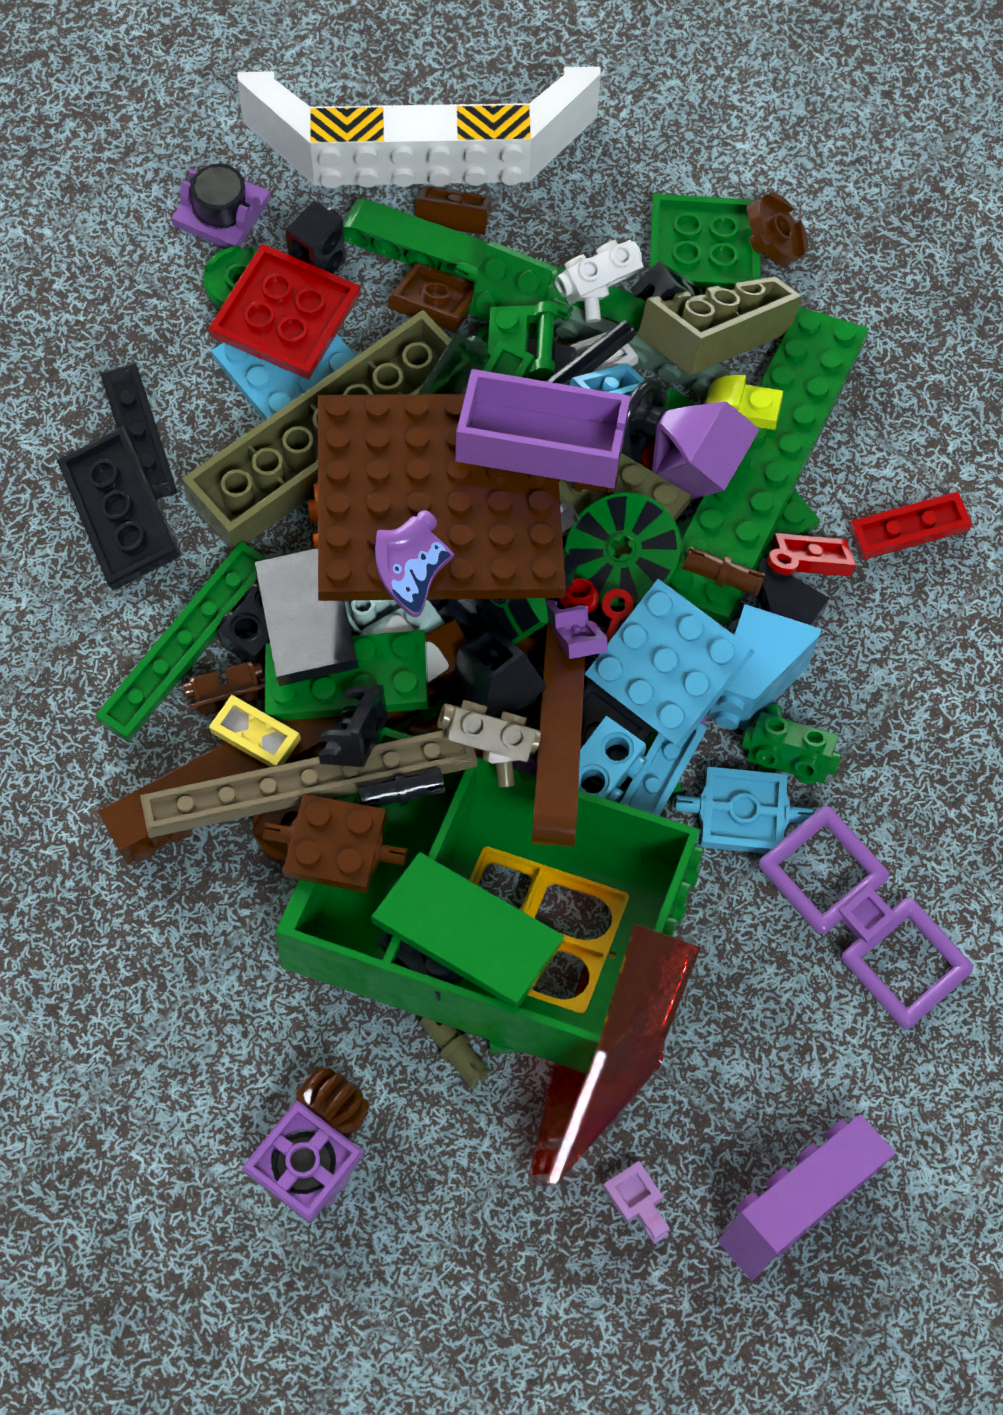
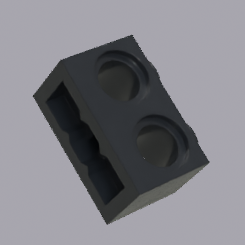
M313 200L285 229L288 255L333 274L346 261L343 219L333 208H325Z
M255 582L247 589L240 606L235 611H229L222 618L218 627V633L223 648L245 663L252 661V664L260 663L261 667H263L265 664V643H270L259 583ZM246 631L256 633L250 639L239 638V635Z

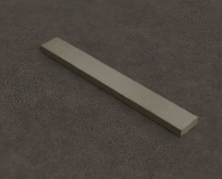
M441 730L376 744L364 767L320 764L319 757L147 793L140 795L148 836L152 838L300 806L303 794L332 799L359 793L358 784L394 778L393 774L402 772L404 776L440 767L443 775L477 767V757L474 747L441 737Z

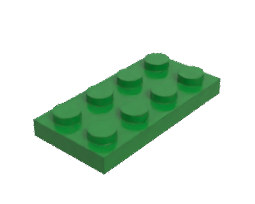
M425 630L352 636L359 668L279 686L271 645L270 643H265V714L277 721L342 716L344 707H358L360 703L359 699L343 697L344 692L348 688H374L375 685H383L387 712L429 709L427 637Z

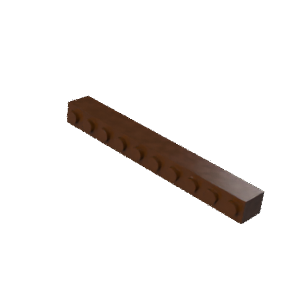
M455 619L426 634L427 642H432L439 648L449 665L446 671L428 682L429 706L438 701L443 693L450 690L458 651L469 642ZM410 711L387 712L388 720L385 725L392 726L397 724ZM342 716L279 721L297 731L301 737L300 742L284 764L319 757L320 751L324 750L328 743L320 740L322 733L327 730H335ZM225 742L99 810L98 813L127 865L133 861L141 862L150 858L157 848L166 843L185 839L192 833L193 829L149 838L140 795L269 768V766Z

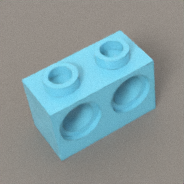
M605 716L580 750L578 790L589 793L582 788V783L589 777H597L604 782L605 786L600 792L589 794L618 802L623 794V791L619 789L628 776L635 779L647 762V759L643 757L646 743L608 716ZM613 745H621L627 749L629 754L621 761H614L606 755V751Z

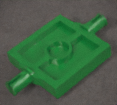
M493 241L486 244L482 262L478 268L462 260L456 266V276L474 283V293L468 314L482 320L490 321V307L531 306L542 301H550L557 304L558 318L566 322L572 315L570 312L573 311V306L554 300L553 285L558 268ZM529 323L530 338H538L539 323Z

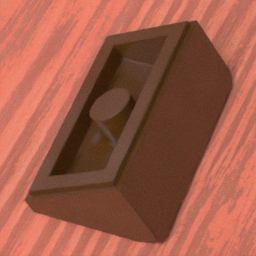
M423 186L416 200L415 216L455 231L485 235L493 198L491 196Z

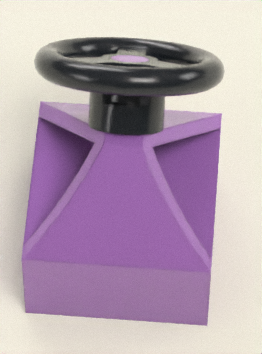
M648 379L641 382L630 395L627 426L622 448L625 452L634 454L641 451L652 437L656 438L652 472L691 495L690 501L725 491L760 429L727 401L672 410L662 408V389L658 382ZM637 428L639 429L640 436L632 442L630 433Z

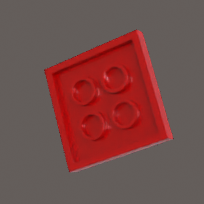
M261 244L209 326V336L309 380L361 295V286L265 244Z

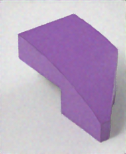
M546 601L549 624L569 659L608 652L607 637L595 622L589 621L588 606L577 605L576 607L559 609L557 601Z

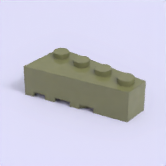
M774 276L736 283L733 290L715 286L707 288L705 294L691 297L688 291L675 293L673 300L662 302L659 296L647 298L638 336L677 365L680 370L691 376L785 335L787 329L794 322L802 295Z

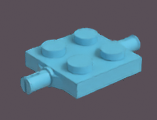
M707 767L705 788L701 798L677 795L675 812L699 814L702 825V847L767 854L784 839V832L788 823L802 824L814 814V808L790 807V801L787 796V774Z

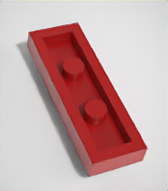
M959 492L852 520L849 530L863 561L968 532L972 522Z

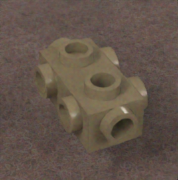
M463 700L461 707L445 703L438 719V728L442 729L441 737L483 750L482 760L496 763L498 787L514 786L512 761L520 760L527 762L529 754L534 755L540 743L541 731L525 726L527 718L503 711L501 719L486 715L487 706L466 700Z

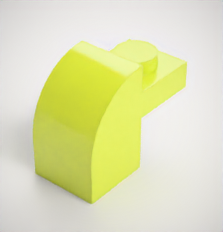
M727 375L711 383L705 404L727 401L755 426L776 430L783 400V391L746 385V375Z

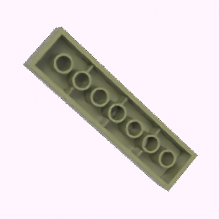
M422 310L183 477L182 481L186 499L227 547L233 551L241 541L247 544L314 496L313 484L318 482V395L456 394L468 386L471 374V359Z

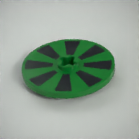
M616 493L595 501L578 516L580 521L571 527L565 550L577 565L574 579L582 578L593 583L599 594L598 604L602 605L606 593L618 588L630 593L635 607L657 579H660L666 585L671 583L680 565L682 539L677 523L662 504L642 494ZM628 542L632 552L630 555L622 554L619 559L615 548L617 546L624 547ZM620 597L613 599L611 602V608H625L626 605L625 600Z

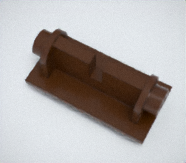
M248 661L244 664L226 668L225 673L228 683L224 685L220 684L217 671L191 677L190 682L183 684L187 699L194 697L196 699V703L189 705L190 711L199 710L200 716L220 712L223 708L222 703H226L231 695L247 704L261 700V692H265V684L258 685L257 681L264 678L261 664H252V661Z

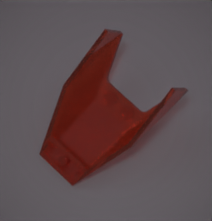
M637 924L633 925L598 1046L588 1073L586 1074L557 1063L553 1065L527 1184L532 1186L557 1185L651 1078L653 1072L659 1070L665 1052L664 1042L701 947ZM585 964L582 968L574 998L581 994L589 983L590 976Z

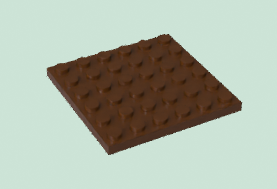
M465 394L318 395V601L394 600L384 587L376 567L375 544L377 530H395L412 516L417 517L418 513L422 510H427L435 516L437 526L431 532L454 553V558L433 579L426 600L565 598L566 586L559 479L455 462L456 431Z

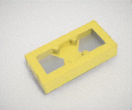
M233 695L230 696L209 726L212 734L269 767L283 765L301 740L300 734L297 731Z

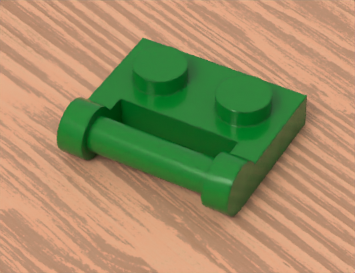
M542 301L531 306L490 307L487 362L499 340H503L528 352L529 323H539L537 359H535L526 378L549 379L555 374V362L552 360L554 321L558 318V305L554 302Z

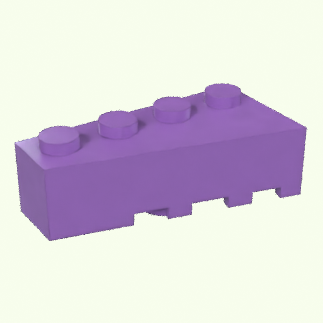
M861 1114L848 1124L844 1119L838 1121L824 1134L828 1140L819 1148L814 1142L795 1158L799 1165L790 1172L785 1167H782L765 1183L769 1188L759 1197L753 1191L735 1207L739 1215L718 1239V1242L751 1281L758 1277L776 1256L780 1257L807 1232V1228L813 1229L835 1209L838 1202L840 1204L844 1202L896 1154Z

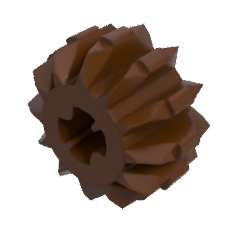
M317 1068L312 1075L309 1074L301 1083V1088L296 1092L297 1101L347 1139L364 1123L363 1120L369 1113V1104L363 1098L362 1092L353 1086V1082L347 1081L342 1074H336L330 1068Z

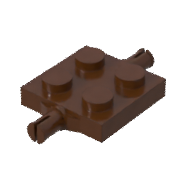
M303 794L298 816L293 821L291 827L266 822L263 831V840L287 843L288 853L283 868L285 878L363 893L368 892L372 873L380 861L405 866V859H407L408 854L407 848L383 845L382 832L387 816L386 809Z

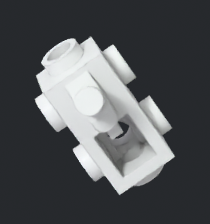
M631 239L622 244H618L616 240L610 241L597 248L596 252L598 255L586 259L584 254L566 262L564 264L566 270L556 276L555 286L562 297H566L569 305L578 301H584L587 323L601 321L599 300L610 295L608 287L632 277L644 267L641 251L638 245L631 241Z

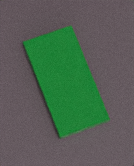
M421 852L417 854L371 916L374 925L515 1009L519 1008L564 943V935Z

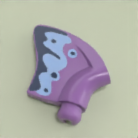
M427 510L420 511L417 517L412 516L395 530H377L375 544L376 567L384 587L407 614L416 618L421 615L424 609L430 586L436 574L454 558V553L431 532L436 528L437 520Z

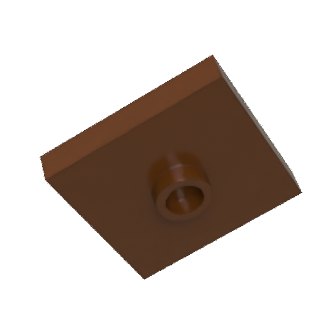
M417 262L389 296L387 308L411 317L424 310L439 327L456 332L469 315L468 312L474 293V283Z

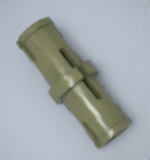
M424 1017L420 1020L419 1025L424 1028L440 1048L442 1059L445 1062L450 1061L468 1083L470 1089L477 1087L479 1080L483 1082L491 1075L492 1071L486 1067L469 1046L471 1040L466 1034L461 1035L456 1028Z

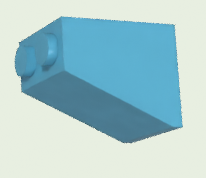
M745 604L734 635L755 652L712 706L708 718L714 719L719 726L725 729L735 730L741 728L746 730L760 716L761 712H764L809 667L821 629Z

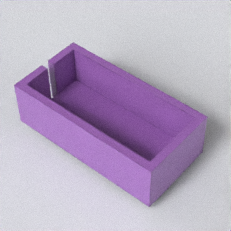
M472 369L456 431L455 462L614 489L631 396Z

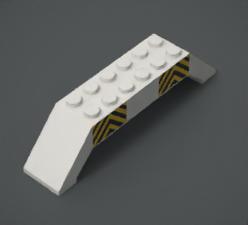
M564 67V75L531 103L310 107L277 82L274 71L238 72L237 80L243 123L314 186L323 185L327 188H336L340 185H360L368 188L379 184H395L400 187H408L412 184L445 186L449 183H467L472 186H479L484 183L516 185L520 182H530L597 118L601 72L600 67Z

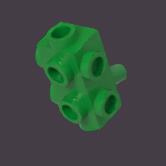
M778 704L769 705L766 708V713L761 712L755 727L750 725L747 727L742 743V748L749 750L747 761L757 763L758 768L762 771L775 772L780 770L795 775L796 779L804 784L815 782L824 784L828 774L835 776L842 754L835 751L838 739L837 734L783 719L782 708Z

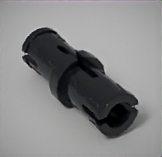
M440 767L404 776L402 772L393 774L394 778L357 785L361 805L376 808L400 803V806L409 805V800L445 794Z

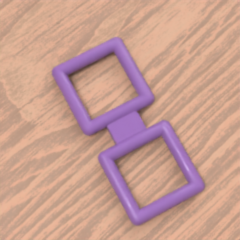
M822 806L759 860V868L818 934L828 933L842 920L858 938L857 941L843 952L842 961L902 1028L909 1029L914 1026L972 973V963L914 899L905 898L891 910L875 892L888 880V870L831 807ZM826 826L869 875L822 914L779 864L822 827ZM907 918L913 922L953 967L908 1008L900 1002L862 959Z

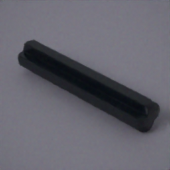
M622 320L551 376L547 382L570 385L573 377L591 373L633 339L636 335L635 328L627 320Z

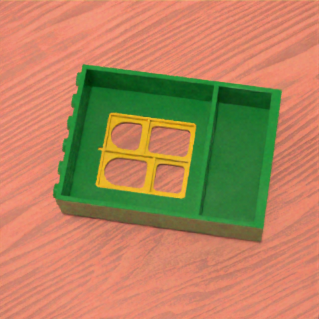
M384 727L376 744L413 736ZM477 757V767L442 775L445 794L409 800V805L400 806V803L377 807L386 809L387 815L382 832L383 845L407 848L408 854L407 859H405V866L380 861L372 873L367 893L298 881L275 931L281 968L615 1083L619 1070L627 1072L635 1049L633 1043L636 1033L641 1034L648 1015V1009L646 1008L650 996H655L661 980L662 973L660 970L663 960L668 961L675 941L673 935L677 924L681 925L687 909L688 901L686 900L689 890H694L701 870L699 864L704 847L698 846L700 829L578 790L575 846L532 844L536 776L513 769L515 785L511 787H498L496 763L487 762ZM360 793L341 796L336 799L361 805ZM421 852L476 885H479L484 870L489 864H497L527 874L532 881L520 910L534 919L548 886L556 884L603 901L610 909L612 922L608 931L597 939L582 940L562 934L564 935V943L559 951L581 959L589 972V983L581 994L575 998L564 1000L553 998L531 989L519 1008L515 1009L465 978L458 985H454L399 966L396 961V955L400 948L401 940L393 936L385 953L379 947L378 939L386 931L374 925L371 916L417 854ZM435 991L440 993V1001L435 998Z

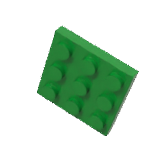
M653 193L649 270L658 261H661L698 285L702 291L715 286L733 290L736 283L760 279V254L756 253L750 244L749 238L753 233L746 210L748 204L755 200Z

